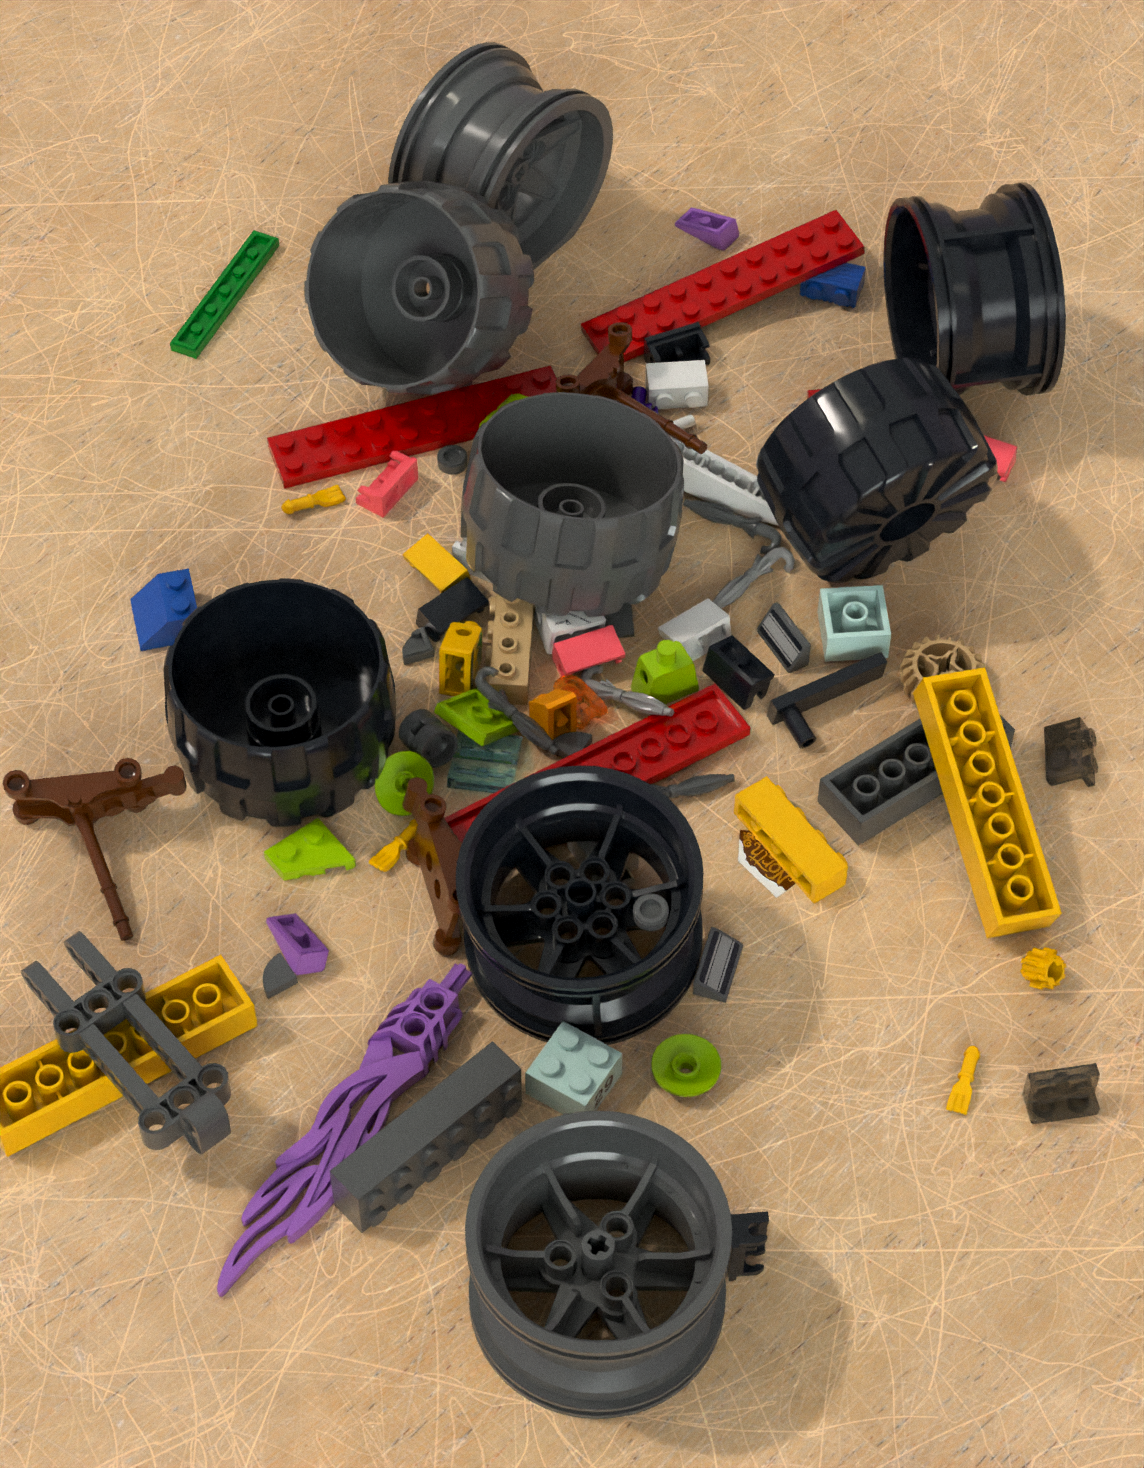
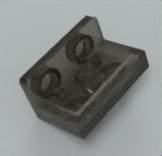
M1081 717L1045 726L1046 780L1050 786L1081 778L1088 787L1095 786V773H1098V764L1093 747L1097 746L1094 730L1088 728Z

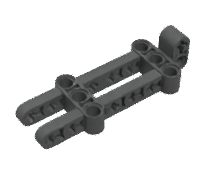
M80 931L66 939L64 945L72 959L96 986L75 1001L70 998L38 961H34L21 970V975L28 987L54 1016L53 1027L59 1047L69 1053L84 1050L139 1113L138 1125L142 1141L146 1147L152 1150H162L183 1136L198 1154L202 1155L231 1134L229 1116L224 1107L231 1097L229 1076L226 1068L217 1063H209L204 1066L198 1063L145 1003L146 993L143 979L137 970L123 968L116 971ZM127 988H134L131 992H122ZM99 1008H106V1010L103 1012H94ZM125 1019L181 1081L159 1098L104 1036V1034ZM70 1028H77V1030L72 1033L65 1032ZM212 1083L221 1084L217 1088H207ZM182 1104H190L184 1109H178ZM153 1125H163L159 1130H149Z

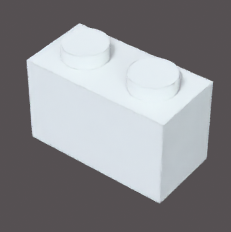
M705 360L646 363L645 387L647 390V402L652 403V409L655 406L658 409L708 406L709 385Z

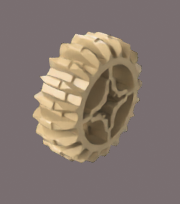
M938 634L933 641L925 636L922 644L915 642L911 649H907L903 662L900 665V682L903 685L904 695H911L912 704L916 703L913 692L923 677L984 668L985 664L982 663L981 654L975 653L974 645L965 647L963 639L955 642L950 635L947 640H943Z

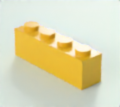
M766 776L735 794L734 814L813 904L846 885L848 871L846 859L841 853L835 852L829 846L824 834L820 830H815L811 826L804 812L799 807L793 806L787 799L786 793L781 786L775 785Z

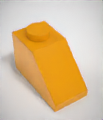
M561 689L553 690L547 694H540L534 700L529 701V717L534 719L552 740L564 733L576 732L577 696L574 692Z

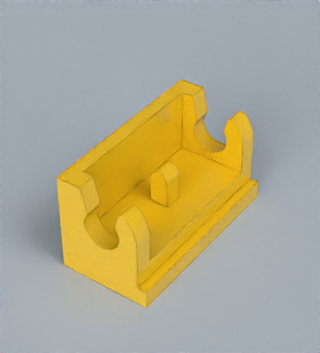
M428 533L402 554L403 558L409 562V565L416 568L440 593H443L466 577L471 580L468 570Z

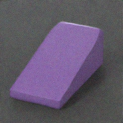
M692 207L675 222V227L723 251L739 237L736 219Z
M296 913L267 918L266 923L290 968L296 975L322 972L325 969L329 950Z

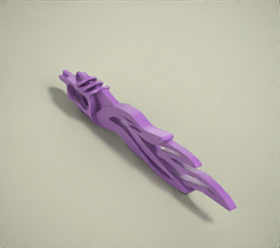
M455 963L440 984L428 979L422 988L414 989L405 1002L392 1008L387 1018L379 1025L377 1032L368 1040L367 1044L369 1046L359 1070L345 1078L327 1095L319 1108L315 1122L309 1132L276 1159L277 1169L258 1189L242 1214L243 1226H247L280 1196L282 1197L268 1213L251 1225L235 1243L218 1280L217 1292L219 1297H223L254 1260L267 1248L286 1235L288 1243H294L313 1227L332 1206L334 1201L330 1170L384 1128L392 1102L412 1085L427 1076L429 1073L428 1063L432 1058L434 1064L438 1061V1050L442 1045L444 1051L447 1049V1038L463 1016L462 1011L459 1009L458 993L472 976V973L466 969L465 965L461 963L457 965ZM431 1006H440V1007H441L440 1009H437V1010H430V1009H428V1008L431 1007ZM414 1031L422 1032V1034L418 1036L409 1035ZM392 1046L405 1054L393 1056ZM377 1086L365 1100L360 1111L349 1125L351 1119L350 1109L365 1093ZM374 1122H375V1125H374L372 1131L370 1132V1134H368V1131L370 1130V1128L372 1127V1125H373ZM324 1151V1154L319 1165H312L302 1168L301 1170L293 1174L291 1177H289L287 1180H285L283 1183H281L278 1187L273 1189L283 1179L288 1177L290 1174H292L294 1171L298 1170L308 1162L312 1161L321 1152ZM310 1183L304 1198L297 1206L295 1212L261 1237L237 1262L247 1245L259 1233L277 1221Z

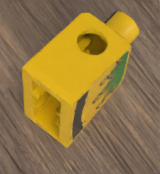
M466 621L464 623L453 622L450 624L439 649V694L456 696L473 689L482 659L483 629L476 622ZM463 661L460 670L463 672H459L458 670H456L455 666L457 663Z

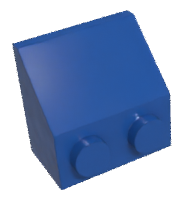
M189 568L157 574L130 599L140 651L173 645L179 631L183 627L184 620L197 608Z

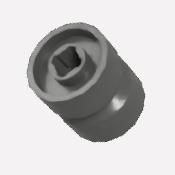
M426 709L413 711L405 717L400 725L399 738L410 751L422 755L432 768L445 765L456 753L458 741L455 734L442 724L432 712Z

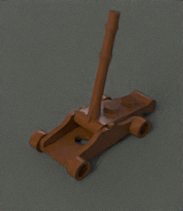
M619 322L609 326L608 340L610 343L577 376L567 374L557 378L556 392L596 395L615 400L651 417L660 424V427L668 435L683 443L686 448L693 449L699 454H703L707 450V444L698 439L695 434H690L675 425L672 420L662 417L628 396L633 390V378L630 374L624 372V353L632 341V327L627 323Z
M124 758L117 762L114 771L29 780L27 774L21 770H13L7 773L3 778L2 784L7 796L16 800L12 810L15 819L19 823L29 825L36 822L38 818H53L64 822L68 826H75L76 824L100 883V891L104 894L112 915L113 925L117 928L121 941L131 939L134 935L129 924L130 919L125 914L116 890L117 885L113 882L94 832V823L102 817L120 814L125 809L133 813L141 812L149 804L156 801L157 798L168 794L174 796L182 795L187 788L182 768L176 765L170 766L162 774L142 779L140 764L132 758Z
M415 777L409 780L402 803L403 808L407 812L412 813L418 824L415 837L409 840L407 845L406 857L412 864L420 865L439 926L433 939V947L438 953L450 956L458 951L462 940L458 920L460 910L456 893V866L462 842L458 840V837L453 833L444 818L447 808L445 800L438 795L428 794L427 782L422 778Z

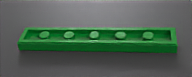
M253 230L170 342L171 351L195 359L198 358L280 246L279 238Z

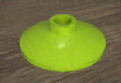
M400 751L386 759L379 779H375V793L380 805L387 812L398 816L412 815L402 806L408 782L412 778L424 779L428 785V794H432L434 788L433 770L429 762L422 755L412 751Z
M678 1034L665 1039L657 1046L652 1056L651 1070L655 1081L668 1093L680 1097H694L707 1092L716 1084L721 1073V1059L716 1048L706 1039L693 1034ZM686 1068L691 1070L692 1072L682 1073L680 1072V1070Z

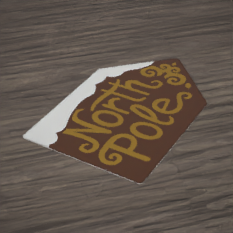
M740 830L738 861L775 897H779L796 883L749 830Z

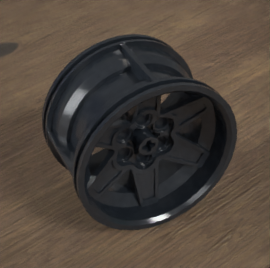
M1026 182L1005 184L998 188L996 193L987 195L979 209L958 212L940 203H928L921 196L896 199L890 207L886 221L883 252L886 309L895 359L914 357L922 359L928 365H935L959 395L972 386L1001 382L1007 389L1018 390L1026 396L1050 392L1058 381L1064 357L1066 334L1065 295L1055 234L1048 212L1037 191Z
M579 765L548 769L523 778L496 795L480 811L468 829L460 847L456 866V893L463 921L465 952L468 967L472 973V979L486 1003L500 1018L520 1032L545 1042L549 1041L559 1025L564 1021L604 1044L610 1045L647 1031L664 1019L679 1004L694 980L702 952L703 926L700 908L703 898L704 873L699 844L691 826L678 807L655 787L630 774L610 768ZM568 842H599L587 859L583 860L580 864L579 869L576 870L568 862L560 861L544 849ZM631 852L643 858L655 870L663 883L642 889H629L625 883L621 882ZM516 867L535 893L531 901L521 905H495L500 887L511 870ZM591 875H599L602 877V879L598 881H591L587 878ZM559 879H564L568 881L566 884L560 886L555 885L553 883L554 881ZM650 893L657 894L666 900L669 907V918L665 924L666 929L658 943L646 957L641 959L627 935L628 931L642 930L634 921L633 906L640 896ZM613 899H619L623 901V903L618 906H613L608 902ZM545 908H551L555 910L552 914L544 915L540 913V911ZM600 928H606L610 930V933L599 935L595 931ZM564 933L576 935L573 939L569 940L560 937ZM544 943L538 971L524 965L507 947ZM591 960L604 974L595 977L577 978L585 962Z

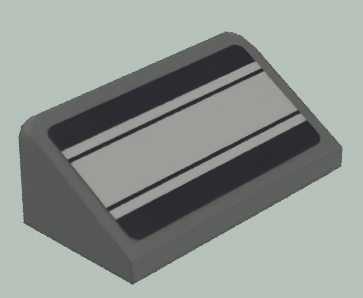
M778 602L774 603L759 624L757 632L788 673H792L809 664L811 644Z
M711 927L694 979V995L726 1003L742 953L743 943L723 931Z

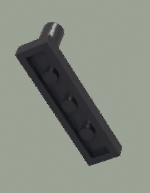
M879 652L774 698L770 701L767 717L772 725L783 721L799 748H806L816 741V737L801 713L881 678L884 674L887 660L882 652Z

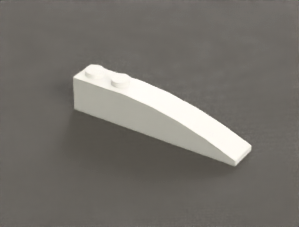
M670 436L672 441L678 445L683 456L685 492L704 501L721 505L737 514L750 518L761 517L763 522L778 525L758 485L756 475L709 450L699 454L693 449L686 448L683 443Z

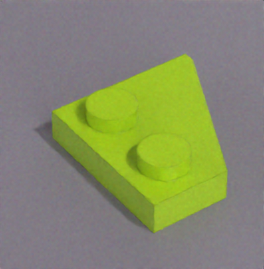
M316 818L264 851L265 860L284 881L297 879L303 875L315 876L326 874L325 869L345 866L346 870H350L356 867L355 858L319 818Z

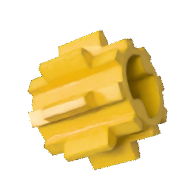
M1046 947L1043 949L1032 948V951L1027 952V956L1022 958V969H1020V972L1025 977V980L1030 981L1029 987L1043 990V988L1054 989V986L1060 985L1059 982L1065 978L1066 963L1064 960H1061L1062 957L1057 956V950Z

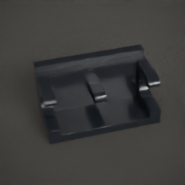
M699 322L644 338V360L646 363L705 360V365H709L711 358L706 348H709L710 345Z
M466 577L418 608L416 625L419 628L425 627L428 637L432 641L437 642L448 630L451 623H460L475 612L481 613L488 606L489 601L473 582Z
M733 635L709 646L702 670L743 710L751 707L756 694L760 699L765 697L770 681L775 675Z
M768 1211L731 1214L732 1245L727 1271L729 1281L736 1280V1277L757 1275L764 1270V1265L762 1264L748 1265L745 1258L751 1255L765 1254V1243L768 1237L766 1235L767 1225L769 1224Z

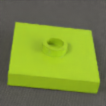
M477 688L437 703L434 710L435 714L481 746L519 731L512 720L504 715V712L488 708L489 700Z

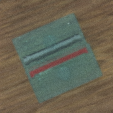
M458 730L456 737L458 747L447 776V788L495 793L515 783L522 747V736L508 735L485 746H481Z

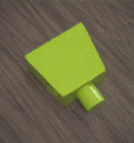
M662 640L658 643L657 649L642 654L636 664L631 691L647 694L664 704L699 691L694 663L679 641Z

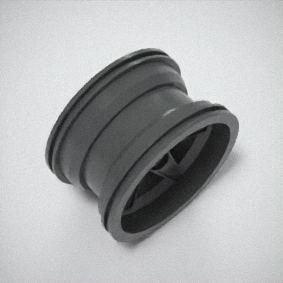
M480 43L462 51L446 63L434 75L416 99L401 127L394 146L389 167L388 184L407 181H431L459 186L479 193L486 200L490 208L503 210L516 225L520 236L519 245L523 255L531 257L534 270L575 235L590 212L604 182L611 158L613 145L612 120L606 106L595 97L575 88L551 89L543 92L529 64L520 54L500 43Z
M581 1111L550 1118L521 1132L493 1156L482 1171L472 1191L465 1222L466 1255L470 1270V1317L479 1347L493 1370L507 1385L529 1401L545 1409L578 1418L608 1419L633 1415L665 1402L685 1388L700 1373L709 1360L722 1330L726 1303L725 1277L728 1271L732 1245V1222L728 1201L719 1179L704 1157L691 1144L668 1128L639 1116L614 1111ZM604 1199L625 1202L627 1204L620 1211L607 1213L602 1218L600 1225L597 1226L572 1202ZM543 1212L556 1240L550 1242L544 1251L507 1249L514 1233L529 1220ZM654 1215L672 1226L683 1237L689 1251L681 1253L651 1252L638 1247ZM620 1231L625 1235L622 1237H612L609 1233ZM562 1259L569 1263L565 1266H556L552 1262ZM620 1290L625 1294L620 1297H613L608 1292ZM508 1291L557 1293L545 1327L539 1326L528 1319L517 1307ZM637 1291H688L681 1305L667 1321L653 1329L648 1327L638 1300ZM596 1312L616 1339L586 1340L578 1339L577 1336Z

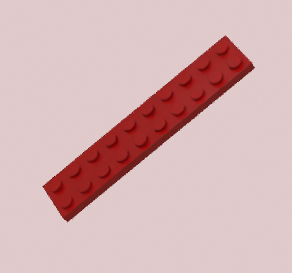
M834 210L581 323V330L598 355L610 343L608 340L609 326L619 322L629 324L632 327V341L624 353V362L644 354V338L696 322H699L702 328L802 283L813 276L815 277L864 255L865 247L839 212Z
M551 365L275 435L268 437L267 443L283 487L286 489L395 460L389 456L393 451H398L409 457L440 449L447 445L471 441L479 429V424L492 411L497 410V407L511 394L531 397L542 395L543 393L556 392L557 377Z
M714 683L668 706L674 709V714L671 717L652 714L535 773L565 766H597L621 771L637 777L648 784H654L749 736L750 726ZM507 787L445 817L446 822L459 841L463 842L468 829L480 811Z

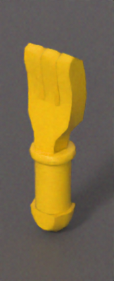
M334 485L330 488L319 490L312 495L307 494L301 498L288 499L282 504L281 509L286 514H293L299 510L312 509L314 505L323 507L334 506L344 502L346 497L341 491L340 486Z
M411 820L409 825L398 836L394 837V841L385 845L368 863L383 872L390 870L400 859V851L402 849L405 850L409 840L415 837L418 826L416 820Z
M974 1045L967 1047L964 1051L961 1070L957 1074L959 1081L952 1087L946 1110H953L956 1113L960 1112L967 1115L972 1095L970 1083L975 1079L974 1072L980 1059V1050Z

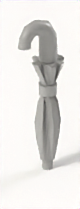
M785 547L773 548L763 557L757 554L752 567L744 575L728 582L712 602L721 609L733 603L743 595L750 583L756 580L758 576L773 572L770 566L780 558L785 559L786 565L784 570L790 573L795 562L791 551Z
M601 665L587 668L581 674L580 684L585 690L597 694L596 698L598 701L614 699L638 712L646 714L667 715L670 717L674 714V709L669 708L664 703L647 694L632 691L626 692L616 688L608 679H606V682L604 680L600 682L592 680L593 674H601L603 672V666Z

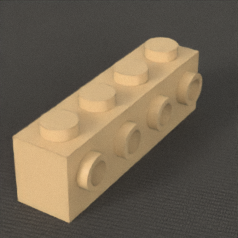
M497 594L490 597V615H495L494 621H488V640L493 641L492 646H486L485 664L494 667L499 672L495 677L488 675L486 680L498 692L504 689L510 704L528 705L535 606L518 598L510 602Z

